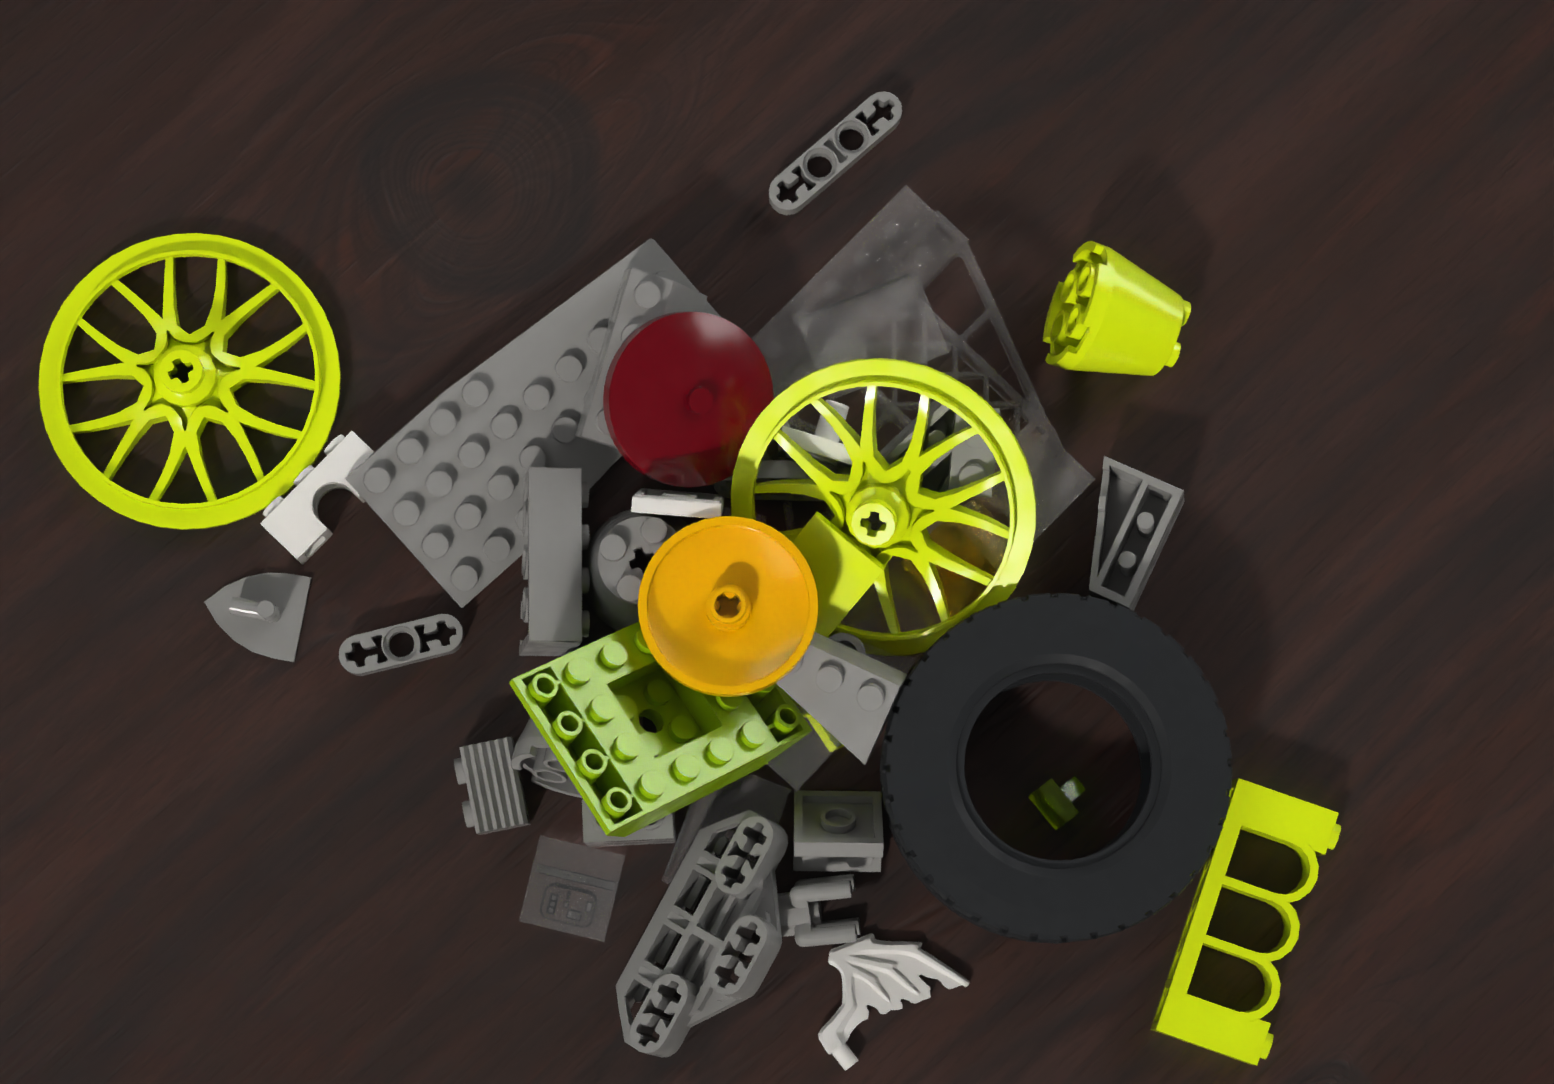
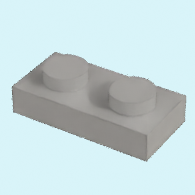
M993 408L1001 416L1000 408ZM954 414L953 433L970 426L959 415ZM979 434L952 448L947 490L967 485L994 474L996 460ZM993 487L974 497L992 498Z

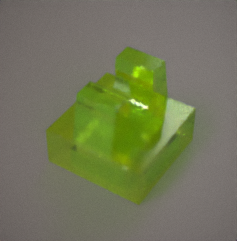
M1075 776L1060 788L1051 778L1028 797L1056 831L1079 813L1071 802L1086 789Z

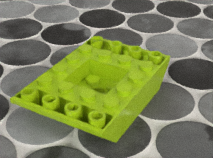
M639 621L521 674L509 682L607 836L626 837L758 770L812 731L791 697L776 683L753 694L722 697L695 691L676 681L664 671L651 654L644 640ZM639 717L650 719L655 724L657 733L644 730L639 723Z

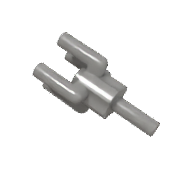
M854 874L800 879L795 883L790 892L777 893L782 937L795 936V942L800 947L857 942V935H861L859 917L822 921L820 902L852 898V892L856 891Z

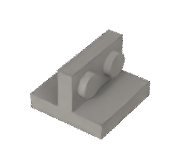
M794 790L793 871L881 872V858H883L884 849L881 791Z

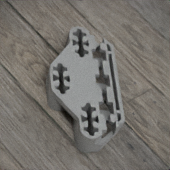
M748 810L699 830L616 984L618 1008L625 1043L645 1054L661 1058L669 1057L675 1054L681 1047L691 1027L747 1000L758 991L782 944L775 870L786 852L788 836L780 825L752 810ZM738 827L729 843L728 837H725L727 830ZM761 833L767 837L763 845L757 841ZM717 853L721 855V859L716 857L714 854ZM747 853L758 858L756 864L745 859ZM740 872L742 875L745 876V880L742 884L740 881L737 880V876ZM712 880L694 914L687 912L685 910L686 907L690 910H694L708 882ZM754 932L760 936L757 944L751 939ZM680 934H681L682 936H681V938H680V940H679V942H678L676 948L674 949V951H673V953H672V955H671L669 961L667 962V964H666L664 970H663L662 968L656 966V965H655L656 962H658V963H660V964H662V965L665 964V962H666L668 956L670 955V953H671V951H672L674 945L676 944V942H677V940H678V938H679V936H680ZM742 952L743 955L752 957L751 962L747 963L746 960L738 958L739 954ZM733 971L739 977L736 984L730 978ZM676 990L681 995L679 1002L673 997ZM634 1002H643L633 1020L631 1008ZM663 1010L664 1013L673 1015L671 1021H669V1018L660 1016ZM654 1030L657 1034L660 1035L658 1041L654 1036H652Z

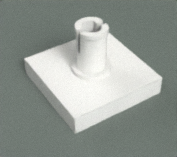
M825 400L846 420L849 410L847 405L832 400ZM820 415L814 435L783 425L782 431L817 461L832 464L839 470L840 474H850L852 461L844 444L839 443V436L822 415ZM778 444V455L793 460Z

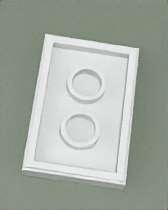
M641 488L632 496L631 512L698 518L721 517L724 512L725 497L719 494Z

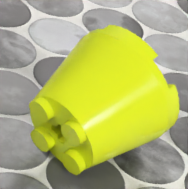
M1094 241L1085 242L1074 253L1073 262L1077 264L1069 272L1064 283L1058 282L1049 306L1043 333V342L1050 344V353H1048L1045 359L1046 363L1064 370L1144 376L1156 375L1164 365L1173 367L1181 350V345L1177 342L1181 327L1185 325L1189 318L1191 303L1183 300L1178 293L1112 248Z

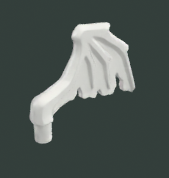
M872 933L857 938V942L845 943L829 951V964L837 968L841 973L842 1004L831 1019L820 1029L818 1038L826 1052L832 1054L846 1071L859 1061L846 1042L854 1028L862 1021L868 1019L869 1010L867 1005L875 1007L880 1014H887L890 1010H900L903 1008L901 999L916 1004L931 998L930 986L919 977L920 975L939 980L949 990L961 985L967 987L970 984L969 980L928 952L922 950L921 942L877 940Z

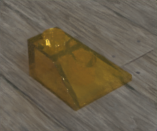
M978 498L963 505L995 519ZM942 522L929 534L932 541L947 551L995 576L1002 562L1008 542L1006 538L989 531L955 522ZM903 559L900 562L902 567L935 604L921 573L911 560ZM936 565L945 592L950 617L971 604L987 587L977 581Z

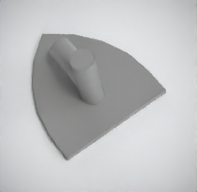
M269 572L247 576L224 586L204 601L216 623L240 645L266 657L295 662L312 578L288 573Z

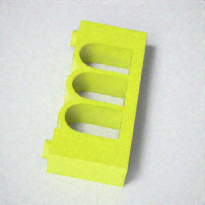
M1237 778L1232 780V790H1229L1230 802L1226 819L1223 820V828L1217 843L1212 848L1210 856L1204 864L1150 1030L1257 1066L1260 1058L1264 1060L1267 1058L1274 1038L1273 1034L1268 1033L1271 1023L1260 1019L1273 1010L1280 996L1281 982L1278 972L1271 961L1279 960L1291 952L1299 938V919L1296 910L1290 903L1301 900L1311 892L1318 879L1319 864L1316 856L1326 855L1327 848L1331 850L1335 848L1341 832V825L1336 824L1338 812ZM1240 829L1284 844L1295 851L1302 865V877L1296 888L1287 894H1278L1225 876ZM1221 887L1265 902L1277 910L1282 918L1284 928L1283 936L1276 947L1269 952L1259 953L1206 935ZM1202 945L1246 960L1258 968L1265 983L1264 995L1259 1004L1251 1010L1238 1012L1187 994Z

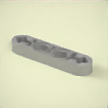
M886 91L876 92L777 175L769 187V203L772 208L783 215H793L799 212L893 132L900 124L902 116V105L898 97ZM878 104L882 108L888 105L891 106V120L888 121L884 117L879 118L872 125V131L876 133L872 136L866 124L875 116V105ZM860 117H863L866 124H864L862 121L858 119ZM845 130H857L863 137V144L856 150H847L840 144L839 136ZM821 156L828 159L832 165L831 172L827 176L820 178L811 175L807 165L812 158ZM797 171H800L804 181L813 187L811 190H807L805 183L801 185L795 192L797 201L793 203L788 199L783 202L778 200L780 197L779 187L784 186L786 189H791L798 183L799 176L794 174Z

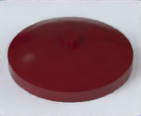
M692 311L674 312L646 322L622 343L607 372L604 385L603 407L610 436L618 451L633 468L660 483L688 488L702 487L720 482L733 475L737 457L747 433L761 412L774 399V390L769 367L763 354L755 342L741 328L727 319L709 313Z

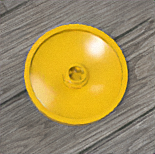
M736 516L713 517L682 528L666 540L656 551L644 572L640 584L638 617L644 640L651 654L672 678L684 686L704 694L722 697L743 696L756 693L774 685L788 675L801 661L812 642L816 630L818 593L815 579L806 559L792 541L769 525L749 518Z

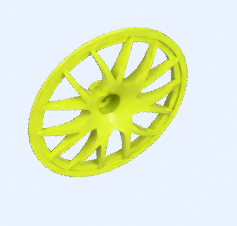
M186 233L152 238L132 245L109 257L76 285L55 316L45 340L40 361L38 387L40 409L52 446L66 470L83 489L113 511L137 522L160 528L188 530L227 525L247 518L267 508L274 499L284 496L295 486L293 482L306 467L314 464L328 440L336 418L340 398L341 371L339 352L326 314L312 291L297 274L272 255L243 241L220 235ZM206 257L218 259L213 304L206 324L188 334L180 327L177 311L176 258ZM165 260L163 319L141 298L121 283L119 279L140 267ZM227 262L249 269L271 283L226 316ZM113 286L140 311L157 333L154 350L141 354L129 351L101 334L82 317L93 302L108 287ZM279 291L292 304L303 322L301 326L261 351L243 357L227 353L228 339L251 315ZM77 326H80L99 345L122 362L64 374L68 347ZM308 334L314 358L315 381L263 368ZM182 362L187 368L193 367L194 369L188 373L189 381L182 383L179 378L172 379V375L177 373L176 365ZM131 379L137 380L143 385L137 402L120 412L91 421L69 424L64 405L63 384L96 380ZM248 383H270L314 391L305 426L302 431L264 420L239 407L233 392ZM169 421L174 431L170 454L150 497L139 496L114 483L112 479L150 427L156 423ZM208 421L226 426L238 442L257 479L255 484L221 499L216 497L202 452L200 437ZM130 425L104 473L100 472L89 460L74 434L97 432ZM243 426L280 437L296 439L297 441L285 458L265 476ZM188 452L208 502L189 504L160 502Z
M887 358L855 359L835 363L804 376L778 394L761 412L747 433L733 471L731 516L756 520L755 493L802 494L824 500L835 515L830 522L886 566L884 571L875 580L874 585L890 632L866 631L839 623L828 636L829 638L837 633L852 634L863 643L866 654L906 656L926 652L942 635L963 619L988 606L997 605L998 602L1007 600L1021 579L1032 551L1036 530V497L1030 469L1016 437L1003 418L986 400L971 388L948 374L925 365ZM867 386L861 437L821 397L840 390ZM878 386L900 388L921 394L917 420L905 456L891 464L886 461L877 449L876 401ZM930 398L954 411L970 425L923 451L929 418ZM811 403L842 440L852 461L850 474H835L801 448L780 428L793 415ZM976 434H979L984 440L1000 468V471L980 480L943 492L922 487L924 471L934 461ZM772 439L788 453L811 479H783L756 483L762 459ZM1004 481L1010 506V528L989 516L959 504ZM872 512L879 513V520L886 522L877 531L871 529L870 521L864 520V518H869ZM936 521L962 523L981 528L1008 539L1002 562L995 576L966 562L932 541L927 527ZM803 528L779 532L790 541H793ZM892 556L911 560L921 573L934 599L941 620L940 623L922 629L901 632L889 579L888 561ZM936 565L977 581L987 587L971 604L950 617L945 592Z

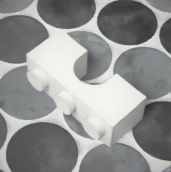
M353 431L346 437L340 434L334 438L324 450L327 456L315 468L312 465L306 467L294 480L293 483L296 487L285 499L282 496L277 497L263 512L266 518L260 524L302 565L333 535L320 521L318 516V505L321 498L333 489H346L363 503L365 502L347 482L345 477L373 454L374 451Z

